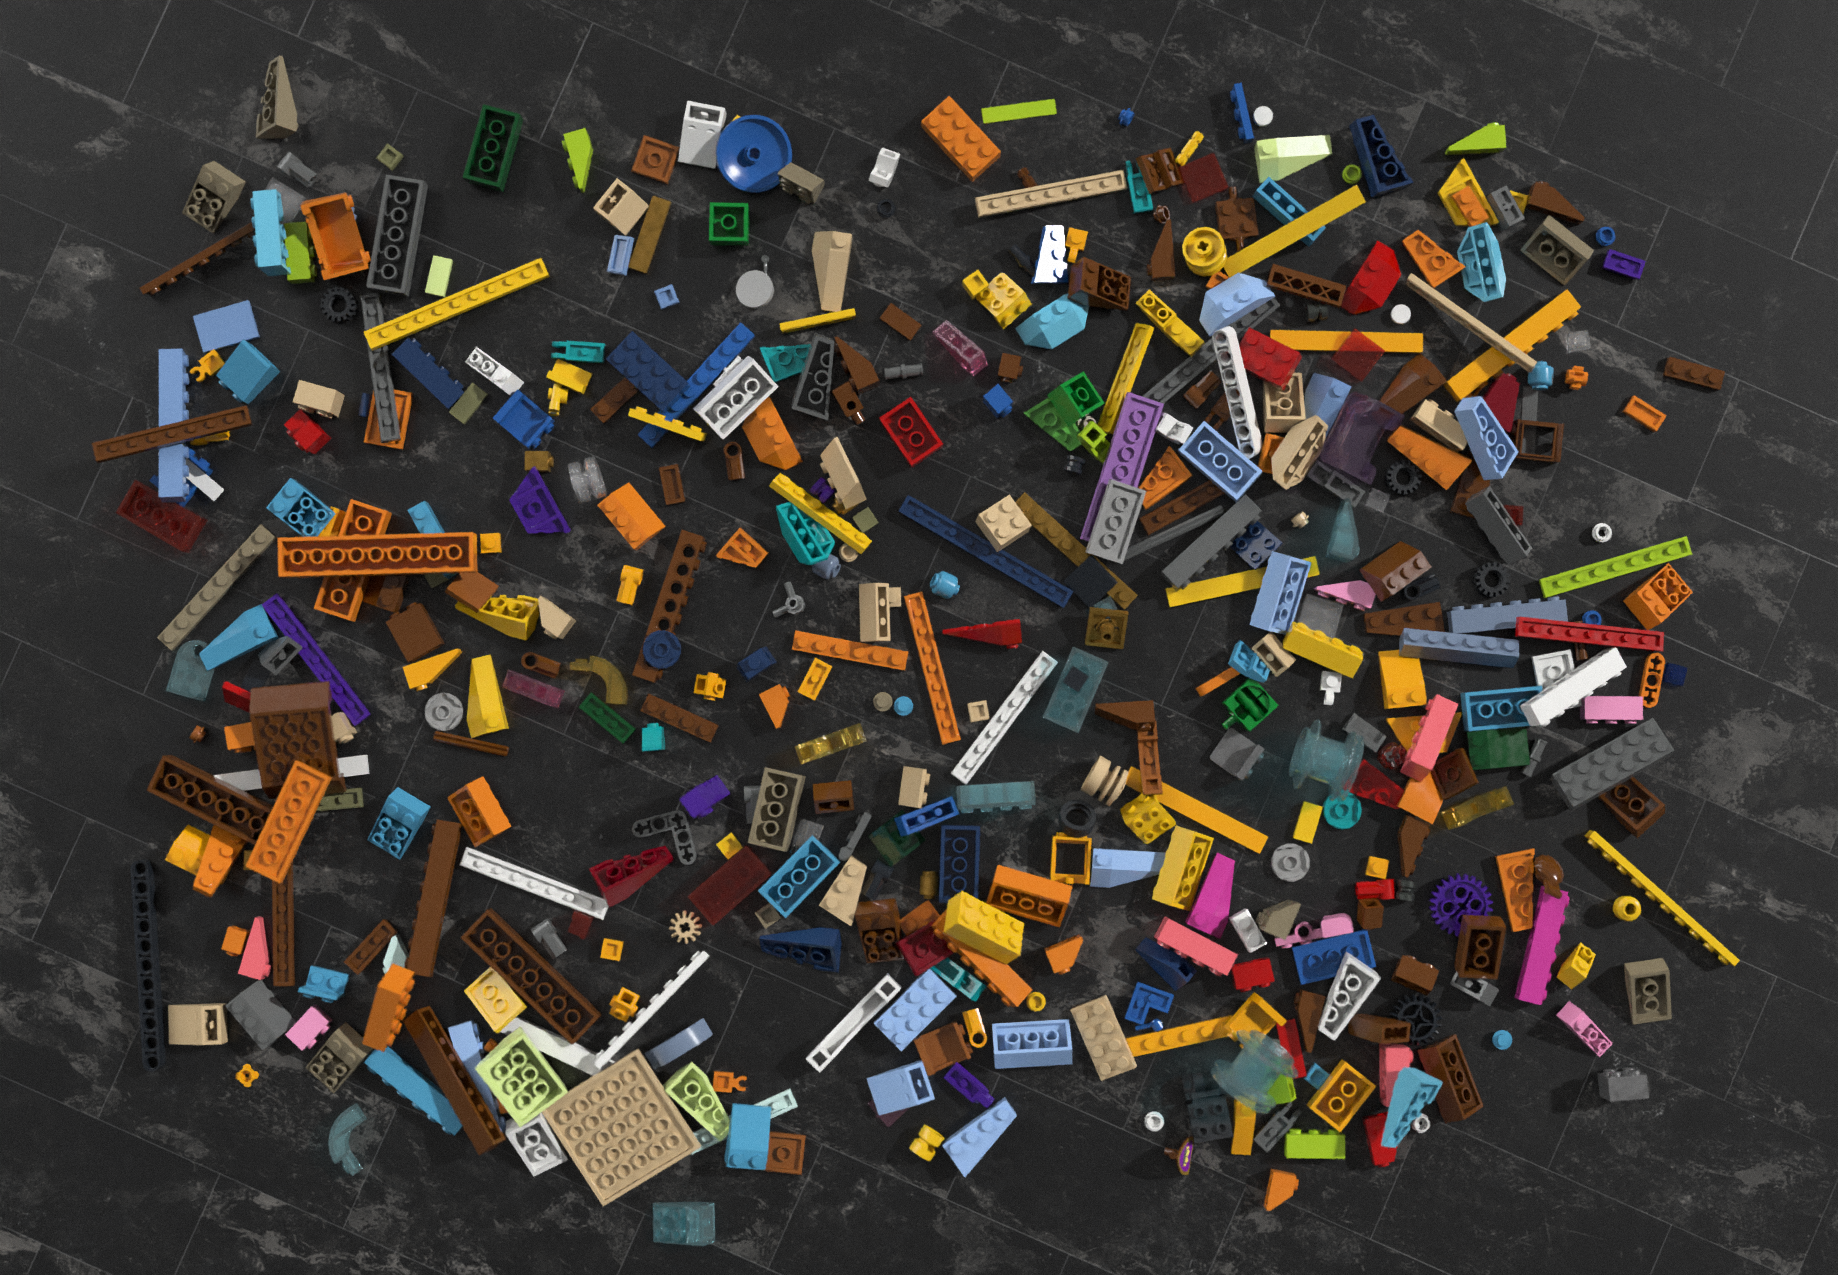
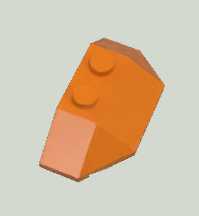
M768 396L745 418L742 428L760 462L788 470L803 461L773 402Z

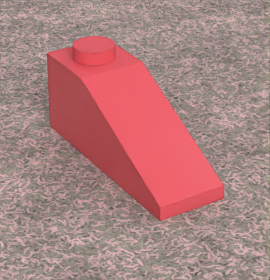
M259 916L254 919L238 974L262 980L266 976L268 977L271 971V965H269L271 959L264 917Z

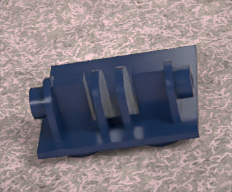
M1258 521L1253 526L1250 525L1246 529L1247 531L1239 539L1237 538L1232 542L1233 544L1230 546L1233 551L1248 563L1252 570H1256L1271 556L1272 551L1275 552L1283 544Z

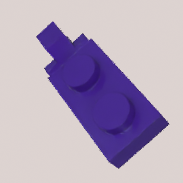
M958 1062L944 1075V1079L972 1103L978 1104L980 1102L986 1108L992 1104L994 1098L988 1093L989 1090Z

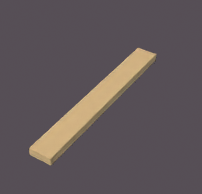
M1124 170L976 197L975 203L978 217L980 218L1127 190Z
M1412 273L1407 278L1406 285L1523 369L1531 373L1535 368L1537 362L1424 281Z

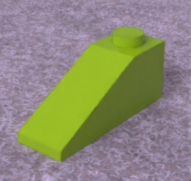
M1489 123L1487 126L1448 147L1445 155L1503 152L1506 148L1505 125Z

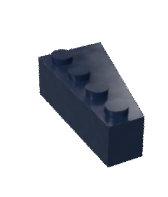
M1374 115L1356 119L1349 125L1371 198L1405 189L1414 183L1405 172L1403 163L1395 155L1394 148L1386 140V135Z
M408 337L392 355L442 404L449 408L464 393L462 390L464 386L457 379L453 381L448 376L450 372L442 365L438 367L434 363L436 359L429 352L425 354L420 349L422 345L415 338L411 340Z

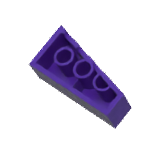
M718 775L692 789L679 800L693 818L699 817L700 819L713 812L712 807L731 793Z

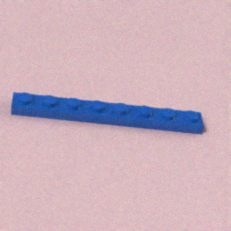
M740 323L687 380L690 388L665 414L661 410L658 413L666 416L665 420L671 422L673 419L679 420L723 372V369L727 368L736 356L750 343L755 335ZM648 423L638 436L653 448L669 430Z

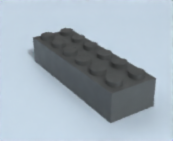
M386 174L366 286L370 291L409 297L428 185L423 180Z
M1651 718L1555 772L1550 780L1572 812L1670 757L1674 749L1654 718Z

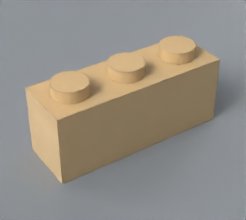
M889 583L859 584L861 642L890 641Z

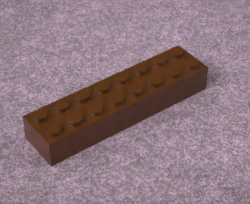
M173 755L162 756L147 788V791L256 845L274 807Z
M492 908L487 909L461 937L572 1045L602 1015Z

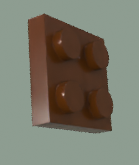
M1459 748L1435 761L1431 771L1443 800H1448L1479 783L1464 748Z

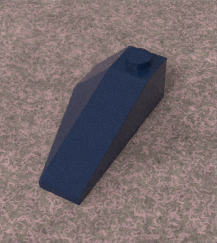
M820 927L759 937L762 952L783 959L790 957L796 959L798 964L802 965L805 962L814 965V969L820 971H839L841 953L839 929Z

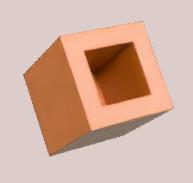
M234 925L229 926L221 949L226 950V954L237 957L238 954H244L251 931Z

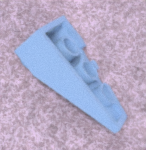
M1092 848L1090 887L1110 888L1159 875L1165 860V853Z

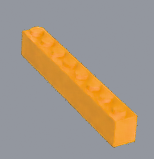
M1567 289L1510 332L1504 339L1527 354L1533 350L1532 345L1538 342L1540 344L1548 338L1547 333L1551 330L1556 332L1564 326L1562 322L1565 319L1570 321L1577 316V310L1581 306ZM1491 347L1443 385L1455 401L1459 402L1463 398L1472 397L1473 390L1476 388L1481 390L1488 384L1486 380L1491 376L1495 379L1503 373L1502 368L1508 365L1510 367L1515 362L1494 347Z

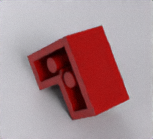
M302 409L284 424L288 429L286 431L291 438L296 439L295 444L306 453L316 454L331 439Z

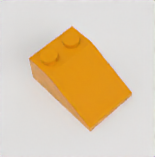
M1399 650L1378 652L1384 709L1427 705L1425 684L1419 658L1399 656Z

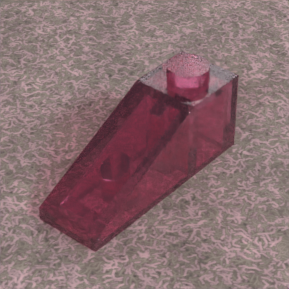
M947 320L933 331L934 336L972 376H975L988 365L984 351Z
M508 669L502 685L505 689L555 708H559L565 690Z

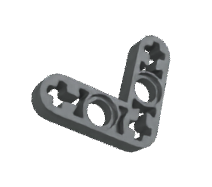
M676 810L638 820L633 824L632 832L639 838L672 830L680 861L685 865L695 862L697 853L688 819L683 811ZM676 813L679 816H683L681 826L686 825V829L675 831V827H679L678 823L673 821ZM661 818L664 820L665 826L663 829H657L654 826L656 819ZM651 820V828L653 832H650V828L644 830V834H641L639 831H636V828L639 827V823H641L642 826L649 825L647 821ZM680 832L688 834L687 842H679L678 834ZM691 844V847L687 848L688 852L693 854V857L690 858L691 861L683 859L685 849L680 850V846Z

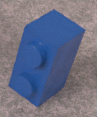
M999 384L983 396V403L996 418L1000 416L1004 418L1012 411L1013 401Z

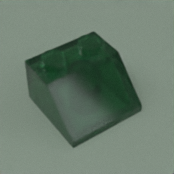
M903 810L868 835L890 867L925 841L919 831L901 837L894 819L905 815L906 813Z

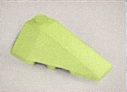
M1330 135L1259 140L1254 145L1259 183H1263L1268 177L1273 181H1279L1310 164L1332 155Z
M693 1062L677 1070L663 1085L665 1091L721 1142L728 1135L730 1119L706 1074Z

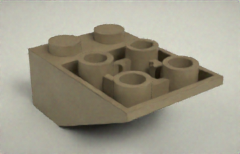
M215 161L202 166L182 213L214 234L239 198L246 181Z
M791 162L778 172L780 186L783 187L782 190L790 195L793 193L798 195L799 199L804 203L809 204L811 202L815 204L825 185L823 179Z
M345 1022L330 1036L305 1068L330 1091L335 1093L374 1048L362 1044L364 1038Z

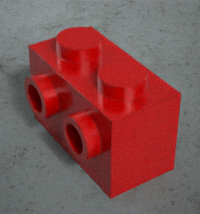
M1268 957L1233 964L1230 969L1234 988L1236 990L1240 989V992L1252 990L1251 987L1259 985V988L1270 986V982L1275 981Z

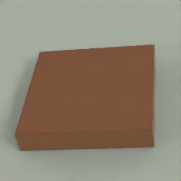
M644 135L631 171L668 185L680 147Z
M478 572L460 573L446 588L445 593L478 613L498 590L499 586Z
M770 1131L766 1169L763 1171L802 1175L806 1135Z

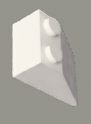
M542 1112L522 1127H519L513 1118L506 1121V1135L533 1177L568 1160L558 1136Z

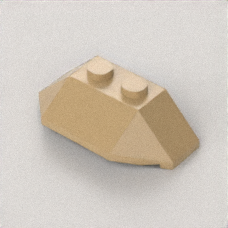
M1314 415L1292 426L1272 456L1273 480L1282 488L1287 490L1291 486L1303 481L1322 452L1328 425L1322 419Z

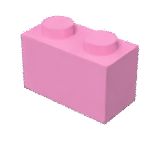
M313 1005L285 1035L302 1051L307 1048L311 1049L318 1042L316 1038L320 1034L324 1035L331 1028L329 1024L333 1020L320 1007Z

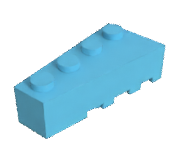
M276 189L253 191V198H251V207L254 210L252 225L256 231V235L253 236L254 246L257 247V254L254 257L255 264L267 276L291 274L290 267L286 266L285 258H289L288 250H286L285 243H283V240L286 238V230L280 222L284 221L281 194Z

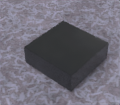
M1072 666L1062 682L1076 692H1079L1089 676Z

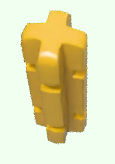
M1196 131L1193 134L1192 139L1187 142L1181 154L1177 156L1176 162L1179 165H1185L1188 160L1187 158H1190L1198 143L1200 144L1204 136L1200 132Z

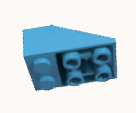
M292 478L286 482L266 507L302 537H318L336 514L313 493Z
M397 787L388 796L367 840L396 858L401 859L422 825L430 806Z

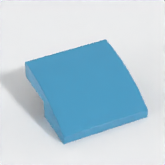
M1240 640L1235 644L1228 664L1246 677L1264 683L1267 680L1270 668H1267V665H1265V662H1262L1260 656H1257V653H1254L1244 642Z

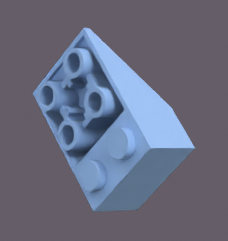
M922 1060L867 1078L879 1115L909 1108L935 1099Z

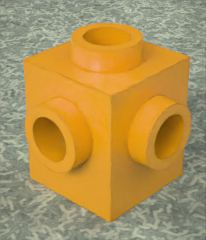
M708 672L707 676L697 674L693 693L704 695L703 699L715 701V697L723 698L726 679L719 678V674Z
M622 987L618 996L614 995L609 1004L612 1006L609 1014L627 1022L630 1016L634 1017L639 1008L636 1006V1003L640 996Z

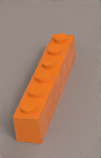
M946 909L931 925L934 929V934L938 938L944 939L948 943L947 947L952 952H957L961 956V961L968 967L971 966L975 970L974 974L979 979H984L988 983V988L993 993H998L1002 997L1001 1001L1006 1006L1018 1007L1032 989L1007 964L944 933Z

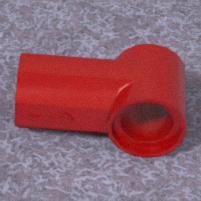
M1394 879L1356 882L1355 893L1357 899H1394Z

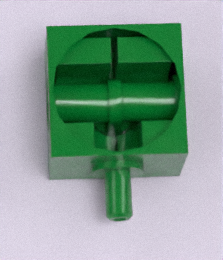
M1248 678L1221 703L1230 714V717L1222 726L1227 730L1237 722L1247 732L1251 731L1279 705L1256 680Z

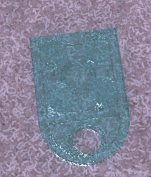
M192 640L184 643L179 648L166 691L205 702L214 669L207 671L200 655H196L194 649L197 645H202L203 649H205L209 644L200 640Z

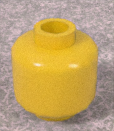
M1621 896L1615 900L1613 912L1618 919L1633 921L1639 917L1641 905L1636 898Z

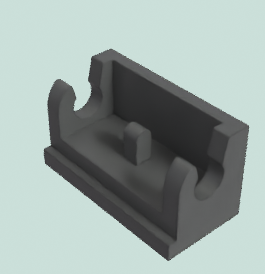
M1507 185L1486 197L1499 221L1496 225L1500 232L1525 219Z
M1355 713L1352 714L1342 728L1343 732L1371 752H1377L1386 738L1385 734Z

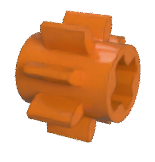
M1574 366L1572 370H1567L1565 383L1570 384L1569 389L1579 390L1581 386H1586L1588 372H1583L1584 367Z

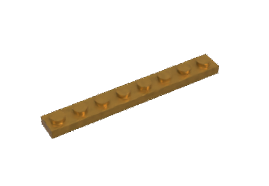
M1025 492L1015 502L1031 525L1077 567L1092 555L1118 582L1106 594L1124 610L1138 596L1093 554L1086 553L1087 548Z

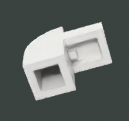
M882 148L875 168L870 174L869 181L878 187H889L900 154Z
M1161 412L1155 432L1180 445V443L1184 444L1188 440L1193 427L1176 420L1167 413Z

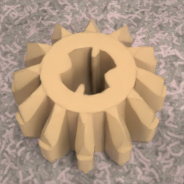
M684 910L682 913L683 918L679 913H676L675 916L678 921L675 919L670 920L675 926H670L669 930H676L671 936L675 937L678 934L677 942H681L684 937L685 944H688L689 937L692 941H695L696 937L694 934H701L696 928H701L702 924L695 923L700 920L699 917H696L694 920L692 919L694 912H691L689 917H687V912ZM687 922L690 924L688 926L690 927V930H686L684 932L682 930L683 927H681V924H685Z

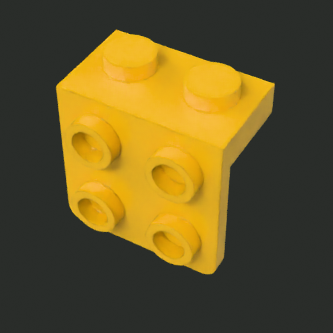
M1000 273L989 283V287L975 297L994 316L999 326L1003 329L1031 305L1026 293L1005 273Z
M1141 793L1137 798L1120 809L1125 824L1145 844H1149L1176 825L1174 818L1159 804L1156 795L1143 796V793Z

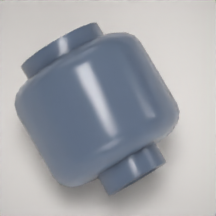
M830 554L827 560L813 564L812 571L824 579L836 577L841 565L838 558Z

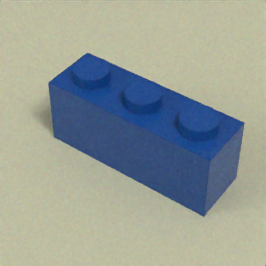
M951 796L897 817L894 820L902 837L956 816L959 812Z

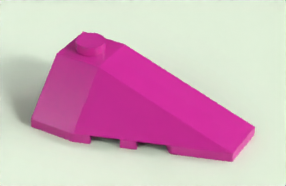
M1216 853L1185 923L1219 939L1229 918L1234 860Z

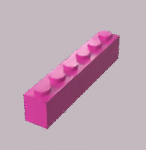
M1544 886L1540 888L1532 928L1514 996L1516 999L1541 1005L1547 996V990H1545L1546 983H1549L1551 979L1550 967L1556 958L1554 950L1560 941V934L1558 933L1560 926H1563L1565 921V915H1563L1564 908L1569 904L1568 892L1560 890L1562 897L1556 899L1544 893Z

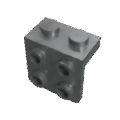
M1230 728L1211 753L1210 759L1231 775L1243 781L1244 778L1248 779L1252 774L1253 770L1251 768L1254 763L1258 764L1263 758L1264 754L1262 752L1264 748L1254 744L1235 729Z

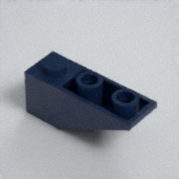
M1147 937L1135 949L1175 991L1185 985L1197 972L1184 957Z

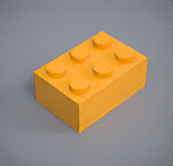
M1341 1059L1327 1080L1306 1105L1341 1132L1376 1086Z

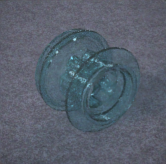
M1316 719L1310 728L1306 726L1302 730L1297 740L1290 762L1289 776L1293 777L1294 789H1298L1305 778L1329 785V800L1334 801L1336 799L1338 802H1342L1347 797L1357 775L1363 754L1364 737L1361 735L1357 736L1356 732L1352 731L1348 734L1344 743L1321 736V722L1319 719Z
M1237 1030L1236 1035L1244 1046L1232 1064L1224 1060H1215V1067L1211 1069V1074L1220 1086L1238 1101L1257 1112L1267 1114L1270 1108L1276 1106L1273 1096L1268 1091L1280 1074L1290 1078L1298 1077V1072L1293 1065L1294 1059L1282 1046L1265 1034L1256 1030H1251L1250 1032Z

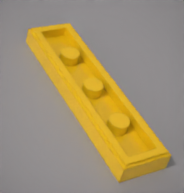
M852 308L779 324L781 332L784 334L852 320L856 318L855 309Z

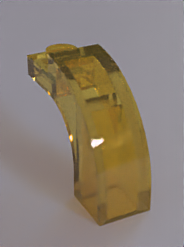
M590 656V663H587V659H576L575 662H570V670L592 671L604 679L607 687L606 703L627 705V684L624 676L614 664L596 656Z
M859 723L797 745L795 749L800 763L804 764L866 742V738Z
M1505 786L1464 800L1442 811L1441 814L1448 830L1463 826L1485 814L1509 807L1514 803Z

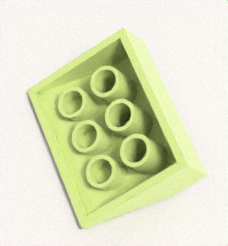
M519 1027L504 1038L475 1067L476 1071L519 1127L525 1125L568 1093L565 1084L522 1027Z

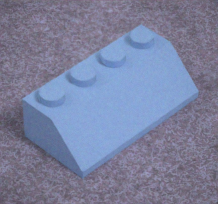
M1272 551L1262 579V586L1257 596L1255 609L1251 615L1250 625L1286 635L1292 621L1294 622L1312 562Z
M1069 1019L992 1024L995 1069L1072 1064Z

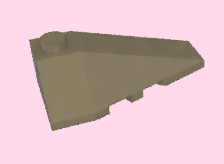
M279 55L269 62L265 80L267 91L264 97L261 98V103L264 106L262 115L258 114L256 138L258 139L287 138L295 133L298 128L297 112L284 59Z

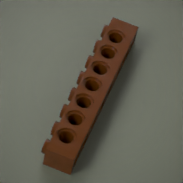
M681 530L645 639L651 633L661 630L659 625L662 620H668L669 628L665 631L671 632L676 636V633L673 632L675 625L679 626L682 618L680 614L681 608H685L688 601V596H686L687 590L693 586L694 578L692 576L694 570L698 571L701 560H698L700 552L704 553L707 542H704L705 538L703 536ZM691 547L694 549V555L687 558L684 555V551ZM680 566H687L688 573L686 575L680 576L678 574ZM674 584H680L682 586V590L679 594H674L672 592V587ZM668 602L675 603L676 608L673 612H667L666 604ZM642 645L632 675L656 683L657 679H661L664 669L650 667L647 664L643 655Z

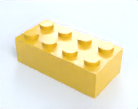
M963 891L948 900L944 933L1004 964H1008L1020 956L1024 928L1023 922Z

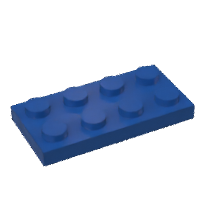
M1367 929L1291 947L1301 985L1335 977L1345 952H1348L1370 968L1376 967Z

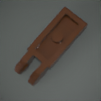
M1225 392L1204 420L1209 424L1214 414L1218 416L1220 420L1213 427L1215 431L1231 416Z

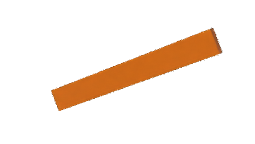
M923 592L904 596L942 745L959 741L961 738Z

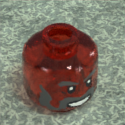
M1390 742L1379 749L1377 759L1384 769L1394 770L1405 762L1407 751L1402 744L1398 745L1395 742Z

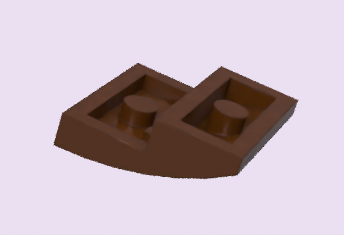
M1171 148L1161 149L1136 158L1149 194L1170 189L1184 183Z

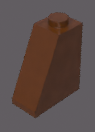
M1354 1014L1349 1021L1348 1034L1379 1044L1409 1042L1411 1023L1368 1014Z

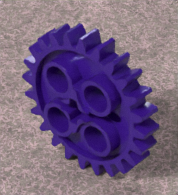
M1456 873L1455 879L1449 875L1448 882L1442 879V886L1435 885L1438 892H1431L1435 898L1429 899L1430 902L1434 903V905L1429 907L1430 910L1435 911L1431 914L1433 918H1437L1434 922L1437 925L1441 924L1440 929L1442 930L1447 928L1446 932L1448 934H1451L1454 930L1455 936H1458L1460 932L1461 922H1458L1460 915L1489 916L1487 912L1493 911L1492 908L1488 907L1493 901L1487 899L1491 896V893L1485 892L1487 886H1481V880L1475 882L1474 876H1471L1468 880V875L1465 873L1462 878ZM1459 887H1463V894L1456 896V890ZM1478 899V905L1472 908L1470 906L1471 901ZM1447 902H1451V908L1447 911H1444V904ZM1459 902L1464 904L1463 908L1458 906Z

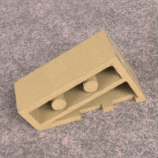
M850 856L819 906L850 926L853 923L867 865Z

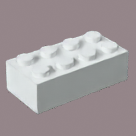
M747 356L693 409L720 438L724 439L774 392L778 385L754 359Z

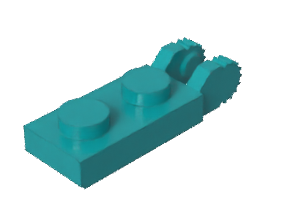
M1126 161L1127 180L1134 214L1153 211L1151 194L1148 192L1138 164L1139 173L1133 174L1132 163Z
M579 341L552 342V346L555 348H566V354L551 353V358L591 363H604L605 343Z

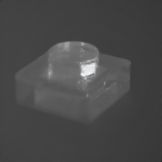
M1588 330L1567 334L1570 353L1591 349Z

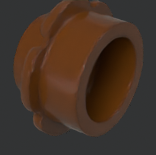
M1158 205L1156 210H1154L1156 221L1165 223L1167 219H1170L1167 206Z

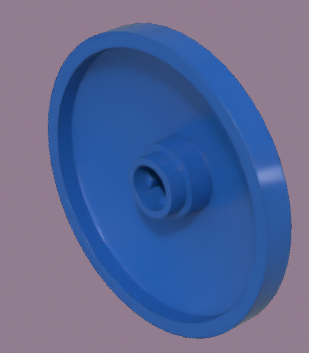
M747 115L735 119L723 129L716 145V162L720 173L729 184L745 192H763L775 187L780 183L778 172L792 161V148L786 132L778 123L761 115Z

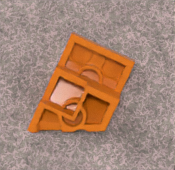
M1431 772L1421 782L1410 777L1397 807L1433 824L1443 802L1435 779Z

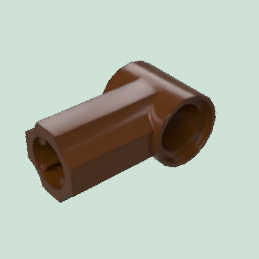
M1210 371L1196 385L1194 384L1183 397L1197 409L1222 382L1215 373Z
M729 442L724 447L728 480L744 479L741 446L736 442ZM730 446H737L738 453L735 456L728 454Z
M533 652L525 653L521 659L522 665L526 669L554 679L561 665L557 661ZM530 655L536 659V663L533 666H528L526 663V658Z

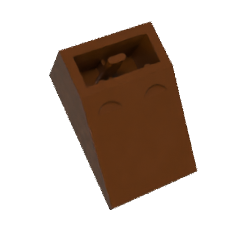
M1083 257L1071 266L1068 299L1084 306L1127 311L1131 277Z
M834 337V350L837 357L841 356L843 359L841 365L845 374H850L849 383L853 390L857 391L860 395L880 386L872 363L839 337Z
M896 899L858 902L855 918L866 962L876 963L904 960V956L896 942L902 939Z

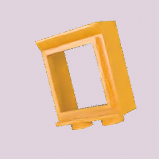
M1057 832L1056 836H1052L1050 880L1068 884L1080 883L1089 885L1092 838L1087 836L1081 838L1068 837L1063 832ZM1057 843L1085 844L1084 875L1055 873Z

